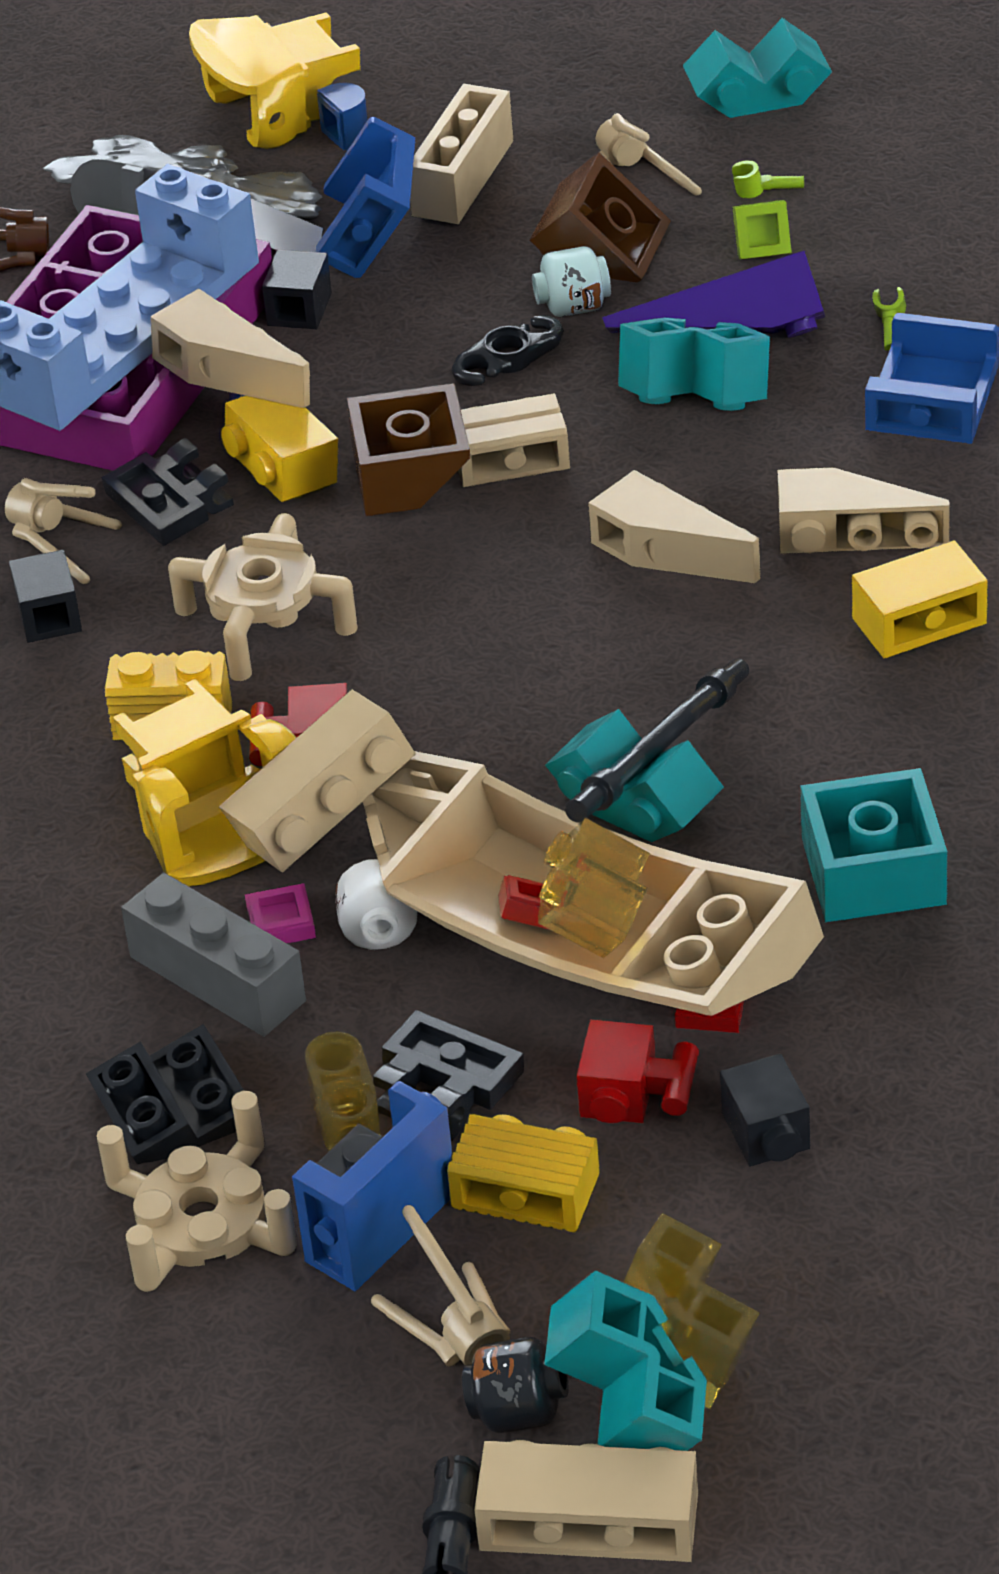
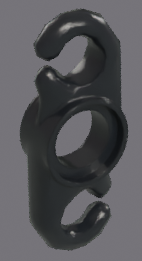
M546 315L531 318L530 323L533 328L549 330L542 333L530 332V326L523 323L518 326H501L492 329L485 335L484 339L457 355L451 369L455 380L463 385L479 386L485 383V376L480 372L472 373L467 370L474 368L486 369V376L490 378L497 377L499 373H514L523 370L530 363L559 345L564 333L560 321ZM506 347L520 349L509 353L497 352L499 349Z

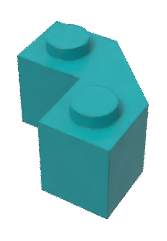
M784 18L778 21L750 53L714 30L683 64L697 97L729 118L802 105L832 73L817 42Z
M666 317L620 324L618 386L639 395L641 402L664 404L670 402L673 395L693 392L713 401V406L717 409L734 411L744 409L745 402L767 399L770 336L738 323L718 322L716 329L710 330L698 327L685 328L686 319Z
M617 709L587 724L545 766L557 780L562 793L571 800L580 792L581 785L586 778L600 768H609L642 738L623 713ZM687 740L663 751L623 787V793L615 803L605 810H596L592 815L643 839L654 842L683 829L724 786Z
M595 1270L551 1306L544 1365L603 1390L598 1445L637 1449L666 1447L677 1451H688L702 1440L707 1379L692 1356L684 1361L661 1326L669 1319L653 1295Z

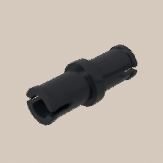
M448 1456L438 1460L435 1465L432 1504L427 1507L423 1514L422 1528L428 1541L425 1566L422 1574H449V1571L453 1572V1574H468L470 1543L475 1541L477 1537L474 1504L476 1486L480 1474L476 1462L468 1457L454 1456L452 1478L449 1477L450 1460Z

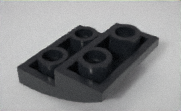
M204 1024L150 1056L140 1041L86 1073L114 1125L122 1129L124 1142L137 1164L168 1159L169 1155L180 1147H200L236 1132L231 1101L236 1093L244 1090Z

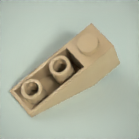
M198 288L151 316L153 359L186 382L300 408L310 405L309 362L300 354L291 351L267 335L263 329L254 326L230 310L227 305L218 302Z
M837 468L777 470L781 553L868 551L905 548L923 549L949 542V500Z
M636 470L630 472L589 502L591 543L631 566L756 583L760 580L759 538Z

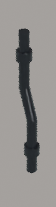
M735 658L722 669H712L699 679L696 684V690L675 707L628 752L609 768H600L583 781L580 792L567 802L565 806L567 817L573 822L580 823L596 810H605L621 797L623 787L645 769L709 709L720 708L734 696L737 685L749 675L748 664L743 659Z

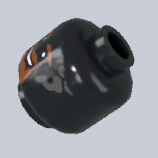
M523 1337L482 1345L474 1354L472 1364L465 1365L463 1368V1396L471 1418L474 1420L481 1419L486 1428L495 1433L542 1427L548 1425L556 1416L559 1399L568 1396V1375L544 1365L546 1346L535 1337Z

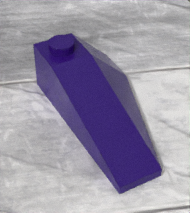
M803 250L602 318L609 333H620V324L666 317L686 319L685 328L698 327L710 330L716 329L718 322L738 323L761 333H777L785 330L787 337L790 338L817 329L816 320L824 318L825 314L805 251Z

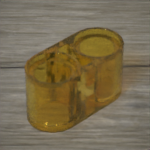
M339 1031L327 1032L314 1038L309 1042L305 1050V1060L311 1101L328 1152L358 1123L381 1135L376 1090L358 1039L348 1033Z

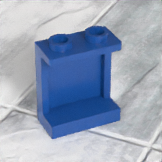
M376 117L368 119L324 184V194L343 203L344 206L316 245L315 252L327 253L330 266L354 278L362 277L410 208L416 137Z
M896 313L892 320V344L880 377L870 376L865 388V430L972 444L999 367V327L995 324Z
M397 1081L388 1090L393 1128L346 1173L339 1177L309 1160L292 1176L305 1262L353 1291L358 1290L414 1235L413 1230L402 1213V1209L406 1205L413 1206L426 1224L451 1199L447 1171L453 1155L447 1107L432 1094L419 1092L401 1081Z

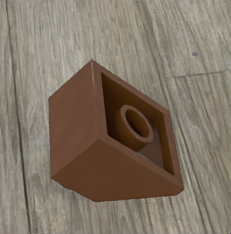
M598 152L560 182L529 241L540 250L543 256L554 251L581 246L589 247L593 250L596 257L604 256L610 279L638 283L643 279L671 220Z
M454 383L347 398L352 450L365 516L420 509L471 458Z

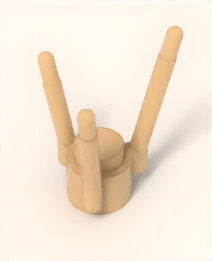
M619 113L614 114L611 119L606 120L600 126L595 138L596 144L601 150L600 153L613 166H631L643 157L693 195H700L702 193L701 188L645 143L650 138L647 132L629 123Z
M24 478L11 489L5 502L6 518L9 522L15 524L12 531L13 536L28 541L43 554L58 551V549L38 533L54 529L59 524L62 516L114 530L120 529L122 526L121 521L65 505L57 499V496L92 498L96 493L92 487L40 483ZM66 556L71 576L82 584L89 583V575Z
M406 1205L402 1209L404 1218L456 1300L447 1307L441 1317V1323L444 1326L443 1337L380 1294L374 1295L371 1303L378 1310L386 1314L388 1318L434 1349L448 1367L455 1365L459 1360L464 1365L472 1364L474 1354L482 1345L510 1340V1329L498 1315L474 1264L465 1262L462 1266V1272L474 1297L472 1298L415 1208L411 1205Z

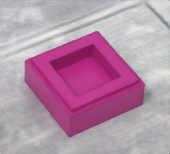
M304 883L245 894L250 923L285 943L316 938L315 926Z

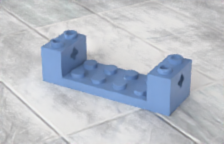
M167 164L135 190L143 242L48 319L0 300V407L61 431L152 354L151 316L198 288L216 300L259 263L250 194L186 171L180 167Z

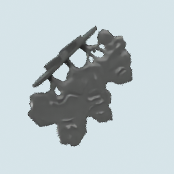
M115 135L111 138H99L92 142L91 150L97 155L62 156L43 167L45 171L52 172L51 176L57 182L71 184L70 191L73 205L78 213L86 205L139 215L135 190L167 164L250 194L251 199L300 219L316 218L319 215L318 212L322 210L315 203L323 196L320 195L318 189L312 187V181L304 173L266 172L237 177L231 173L236 171L238 166L232 159L224 158L227 153L221 145L190 146L178 152L163 153L154 142L130 135Z

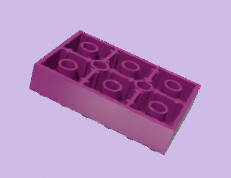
M86 205L11 295L7 303L49 319L143 242L139 215ZM256 239L259 263L216 299L218 302L227 305L230 310L251 324L254 323L265 308L262 285L272 263L270 242ZM151 354L61 431L0 407V445L113 471L145 452L153 456L204 389V386L186 382L154 360Z

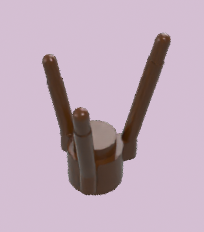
M0 207V218L16 221L7 222L6 229H0V241H6L7 252H17V255L0 259V271L18 266H36V257H44L49 251L48 217L34 216L33 209L14 210Z

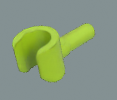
M741 161L732 167L736 193L741 198L757 197L763 190L804 188V176H761L759 166L754 161Z
M897 287L898 299L892 305L881 304L879 289H876L872 296L876 314L882 318L885 351L891 348L892 320L896 313H905L906 310L904 293L900 287Z

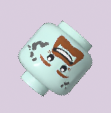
M581 246L549 252L542 257L541 272L532 274V285L537 304L547 303L550 312L557 317L599 310L602 307L604 297L611 295L610 277L604 256L596 257L593 250L589 247Z

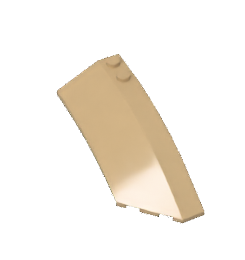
M415 751V756L363 801L370 836L378 857L379 870L387 894L443 927L502 956L554 976L605 992L712 1016L792 979L824 938L806 881L701 860L646 844L586 820L580 823L573 822L567 817L565 811L544 803L489 775L484 764ZM511 875L561 887L564 891L567 910L562 931H552L501 918L498 894L503 877Z

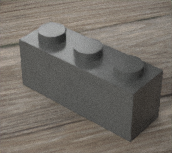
M163 872L121 907L131 958L261 1036L265 1037L306 1002L299 950Z

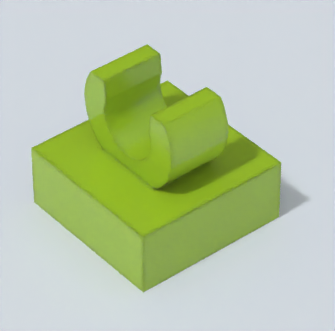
M780 200L733 207L739 259L792 253L786 201Z

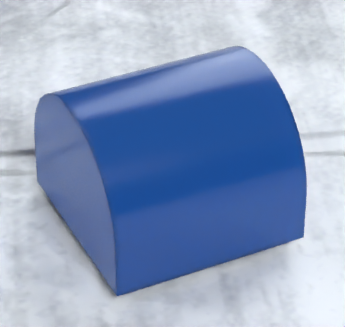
M335 83L318 89L317 99L321 131L343 151H347L368 121L365 92L360 86L352 83Z

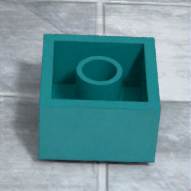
M921 768L800 785L802 841L825 922L947 905V849Z

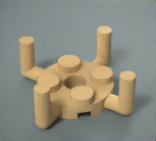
M279 514L268 533H255L243 536V545L227 552L226 545L224 544L215 549L207 560L176 557L168 565L174 609L178 615L188 616L197 610L193 581L203 582L205 596L212 616L217 620L227 621L223 630L229 676L235 681H244L252 675L247 633L251 624L267 623L276 628L289 626L297 620L298 611L305 607L313 596L331 598L335 631L339 635L347 636L357 631L358 626L352 582L344 576L316 572L315 560L312 554L309 557L303 551V544L298 541L295 519L290 514ZM262 575L270 576L266 579L257 580Z
M241 1091L232 1098L231 1102L238 1141L227 1155L205 1153L196 1146H183L174 1150L169 1155L168 1162L160 1165L148 1176L129 1168L123 1132L120 1127L107 1125L97 1132V1141L107 1186L116 1192L134 1198L133 1211L136 1225L127 1231L126 1241L134 1282L140 1290L145 1292L155 1290L174 1265L202 1266L205 1265L204 1260L222 1255L229 1259L240 1254L250 1245L280 1256H288L295 1251L297 1238L289 1193L285 1190L275 1189L269 1191L264 1197L261 1176L257 1170L250 1167L264 1149L258 1099L253 1092ZM197 1202H210L216 1205L213 1211L202 1212L195 1216L184 1213L187 1207Z

